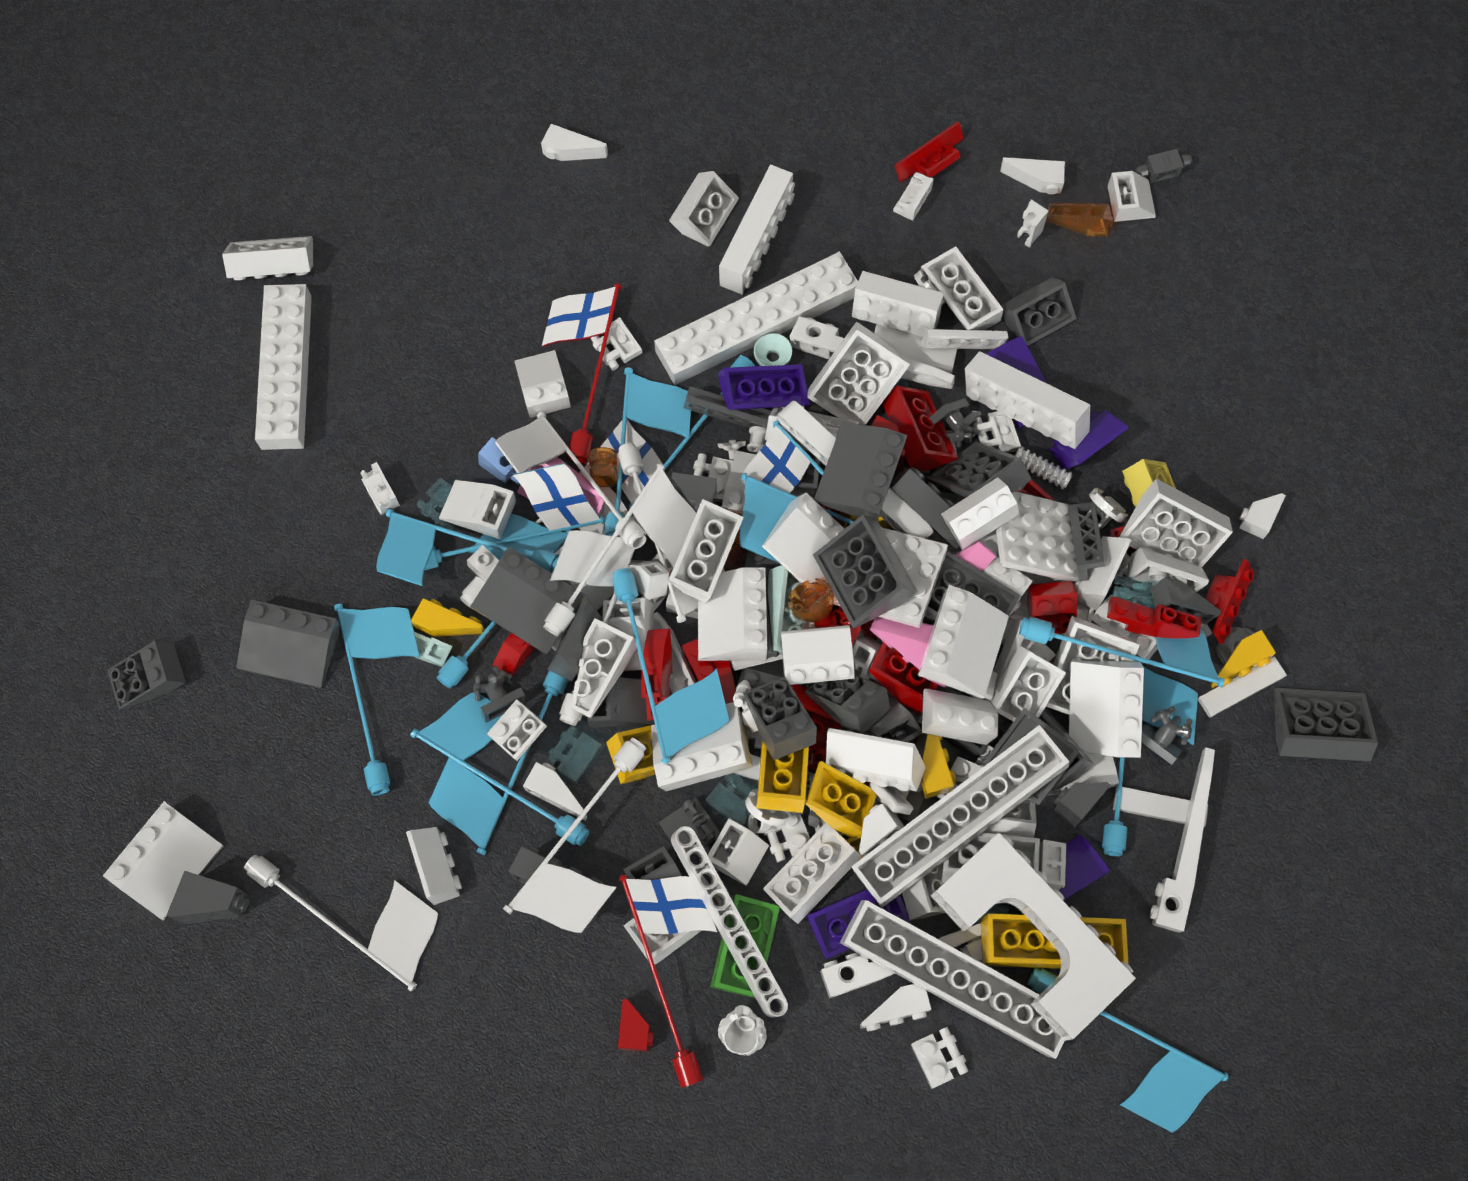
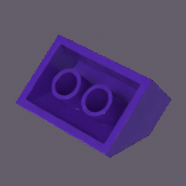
M1106 410L1099 413L1094 411L1090 414L1089 433L1076 449L1054 440L1053 443L1055 445L1049 448V451L1062 470L1081 464L1127 430L1128 426Z

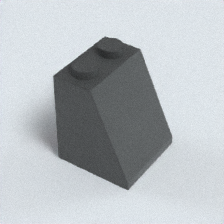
M184 871L166 916L183 924L240 917L242 912H245L248 907L249 895L237 887Z

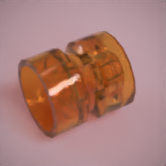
M607 447L591 450L589 452V466L591 467L589 475L599 487L615 485L618 481L616 451Z

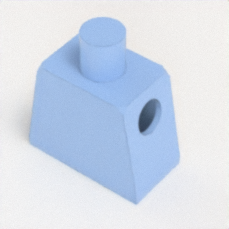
M492 437L478 453L479 465L503 483H507L509 479H512L520 485L513 476L517 472L495 444L496 439Z

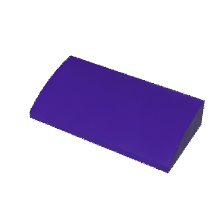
M1022 336L986 354L1046 383ZM1013 419L1018 429L1025 427L1023 423Z
M803 364L723 368L718 373L722 394L729 410L786 407L791 401H796L801 406L810 405L809 398H807L808 392Z
M1081 834L1066 843L1065 887L1059 890L1065 898L1063 901L1110 871L1095 849Z
M867 888L806 915L825 959L850 949L841 944L840 941L861 900H867L880 907ZM900 895L882 908L907 923L911 922Z

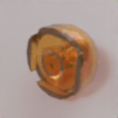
M815 578L816 582L809 583L808 580L804 581L790 593L789 598L791 600L788 602V606L799 620L807 623L822 621L832 611L834 595L824 579Z

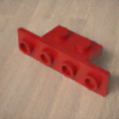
M957 121L896 163L895 169L898 180L902 182L915 172L932 178L961 158L960 152L953 147L964 139L960 123Z
M1243 559L1236 577L1215 575L1205 597L1208 602L1221 612L1212 630L1220 644H1224L1227 636L1230 634L1233 621L1238 616L1241 602L1245 599L1247 588L1254 578V570L1247 559Z

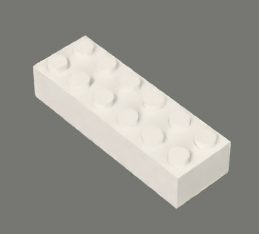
M770 164L719 265L720 286L739 294H743L745 288L749 289L753 280L751 276L754 271H758L761 265L760 258L762 254L766 255L770 246L768 242L771 237H775L778 230L777 224L779 221H783L786 214L785 208L787 204L791 205L795 194L792 193L795 186L793 173Z
M980 351L966 366V395L972 400L979 401L990 409H995L1005 414L1008 418H1013L1023 423L1026 427H1031L1041 432L1044 436L1051 437L1073 449H1076L1089 433L1090 404Z

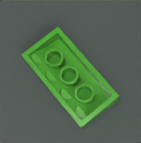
M735 894L731 899L767 963L780 906ZM727 916L725 925L732 928L733 919ZM738 936L735 941L736 946L743 949L745 941L742 937ZM722 938L710 988L755 998ZM751 957L747 960L749 969L754 970L756 968V961ZM761 978L760 981H759V988H760V989H761L762 982H763V979H762V978Z

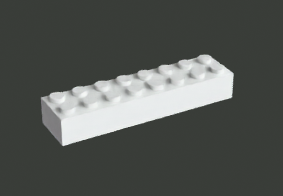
M306 284L264 285L255 441L261 450L304 449L311 294Z

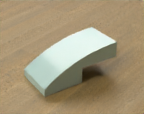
M414 632L420 654L418 659L443 667L452 646L435 638L430 639Z

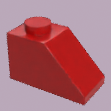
M511 633L503 642L492 666H497L500 670L513 676L535 650V647Z
M623 999L618 1048L621 1050L648 1052V1046H653L654 1032L650 1031V1026L629 1000Z

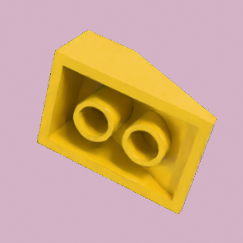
M651 725L616 733L606 742L613 764L616 762L613 757L624 743L630 741L631 738H635L646 747L645 755L632 772L626 771L623 773L620 771L617 774L620 784L655 775Z
M820 761L805 804L831 828L851 838L862 834L864 818L870 814L869 811L874 806L877 794L872 788Z

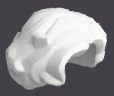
M744 1005L735 1007L732 1012L728 1013L720 1021L718 1027V1036L727 1050L738 1055L749 1056L760 1050L766 1042L767 1034L764 1021L757 1017L749 1007Z

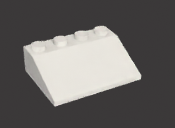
M856 322L808 388L807 398L838 418L857 421L859 425H866L910 366V363L877 335Z
M1155 479L1142 495L1120 538L1131 539L1129 546L1136 550L1140 547L1151 548L1154 552L1169 554L1175 559L1191 561L1194 565L1203 567L1233 531L1228 516Z
M804 493L790 502L762 547L825 606L832 601L835 595L813 554L843 531L844 528L810 495Z
M765 567L739 568L722 572L711 598L706 603L698 600V661L766 660Z
M949 585L942 597L918 675L984 699L1009 616L973 593Z
M1074 616L1071 617L1064 635L1135 656L1140 644ZM1062 640L1053 665L1066 672L1046 707L1069 715L1071 661L1134 660Z
M1071 661L1069 735L1083 752L1113 757L1141 758L1144 667L1141 662Z
M734 702L726 704L730 721L715 733L687 745L671 756L670 762L667 764L661 761L663 756L656 726L651 725L653 763L659 788L670 791L753 768L740 708L736 707Z
M163 802L104 873L103 877L164 921L184 871L201 875L223 848V845L172 806Z

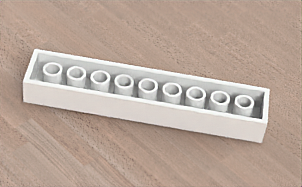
M838 252L654 340L655 352L674 385H677L753 348L757 340L766 334H782L794 328L799 316L815 318L854 299L858 280L842 254Z
M1039 725L851 867L880 907L883 908L1067 769L1069 761Z
M861 900L840 941L841 944L1047 1057L1057 1058L1064 1040L1032 1007L1031 1003L1039 994L873 903Z

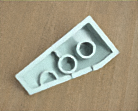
M780 565L769 570L767 589L773 650L778 651V653H782L781 632L803 630L806 622L810 620L812 615L810 612L813 605L818 601L814 594L784 566Z

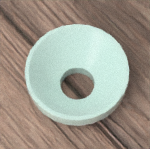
M770 333L762 336L755 343L754 357L758 365H788L790 362L792 346L784 336ZM774 352L779 355V359L771 362L767 359V355Z

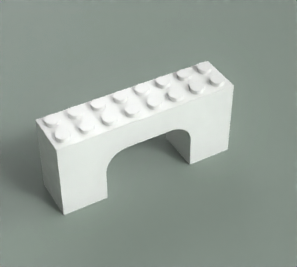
M997 833L938 888L931 897L963 932L970 928L995 904L1008 903L1022 911L1057 949L1061 959V969L1058 977L1031 1005L1064 1041L1072 1040L1136 978L1132 975V968L1126 962H1120L1114 956L1116 954L1115 950L1108 943L1103 944L1098 939V932L1091 925L1088 924L1086 926L1080 919L1082 917L1081 914L1073 906L1070 908L1063 901L1065 899L1064 896L1056 888L1052 890L1046 883L1048 880L1039 870L1035 871L1029 865L1031 862L1028 857L1022 852L1018 853L1012 847L1014 843L1005 834Z

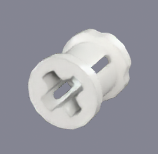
M753 426L749 429L751 437L750 444L747 445L748 451L758 453L765 444L766 428Z

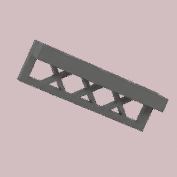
M691 386L688 389L683 407L747 428L760 426L767 429L771 413L770 410L764 408L729 410L723 396Z
M1094 502L1068 505L1079 581L1088 580L1087 569L1105 567ZM1091 510V512L1086 517L1078 513L1080 511ZM1086 524L1093 526L1089 531L1082 529ZM1088 539L1095 541L1091 547L1084 544ZM1091 554L1099 557L1097 560H1085Z

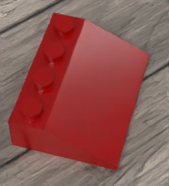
M883 642L868 671L900 704L920 714L923 711L924 689L936 690L938 684L919 676V669L910 661L907 663L902 659L904 656Z

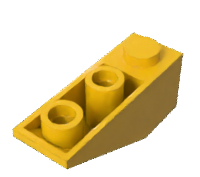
M423 598L411 619L414 628L434 637L482 634L485 631L481 624L482 622L472 616L466 618L457 609L450 608L448 610L434 599L428 601Z
M1262 630L1242 639L1218 674V677L1225 679L1223 687L1233 682L1232 678L1238 675L1242 678L1250 674L1252 668L1256 666L1262 668L1272 662L1271 658L1276 652ZM1213 682L1211 684L1212 688L1217 686V683Z
M927 734L922 758L926 768L921 779V785L926 799L951 792L954 784H956L955 774L953 770L949 771L947 762H949L948 752L946 748L942 749L940 743L942 736Z

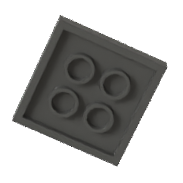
M1023 708L983 763L987 765L1039 725L1068 759L1069 766L1081 749L1029 710ZM1067 769L1028 798L1037 805H1041Z

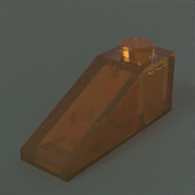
M1050 203L1047 209L1046 221L1086 236L1108 237L1114 223L1109 204Z

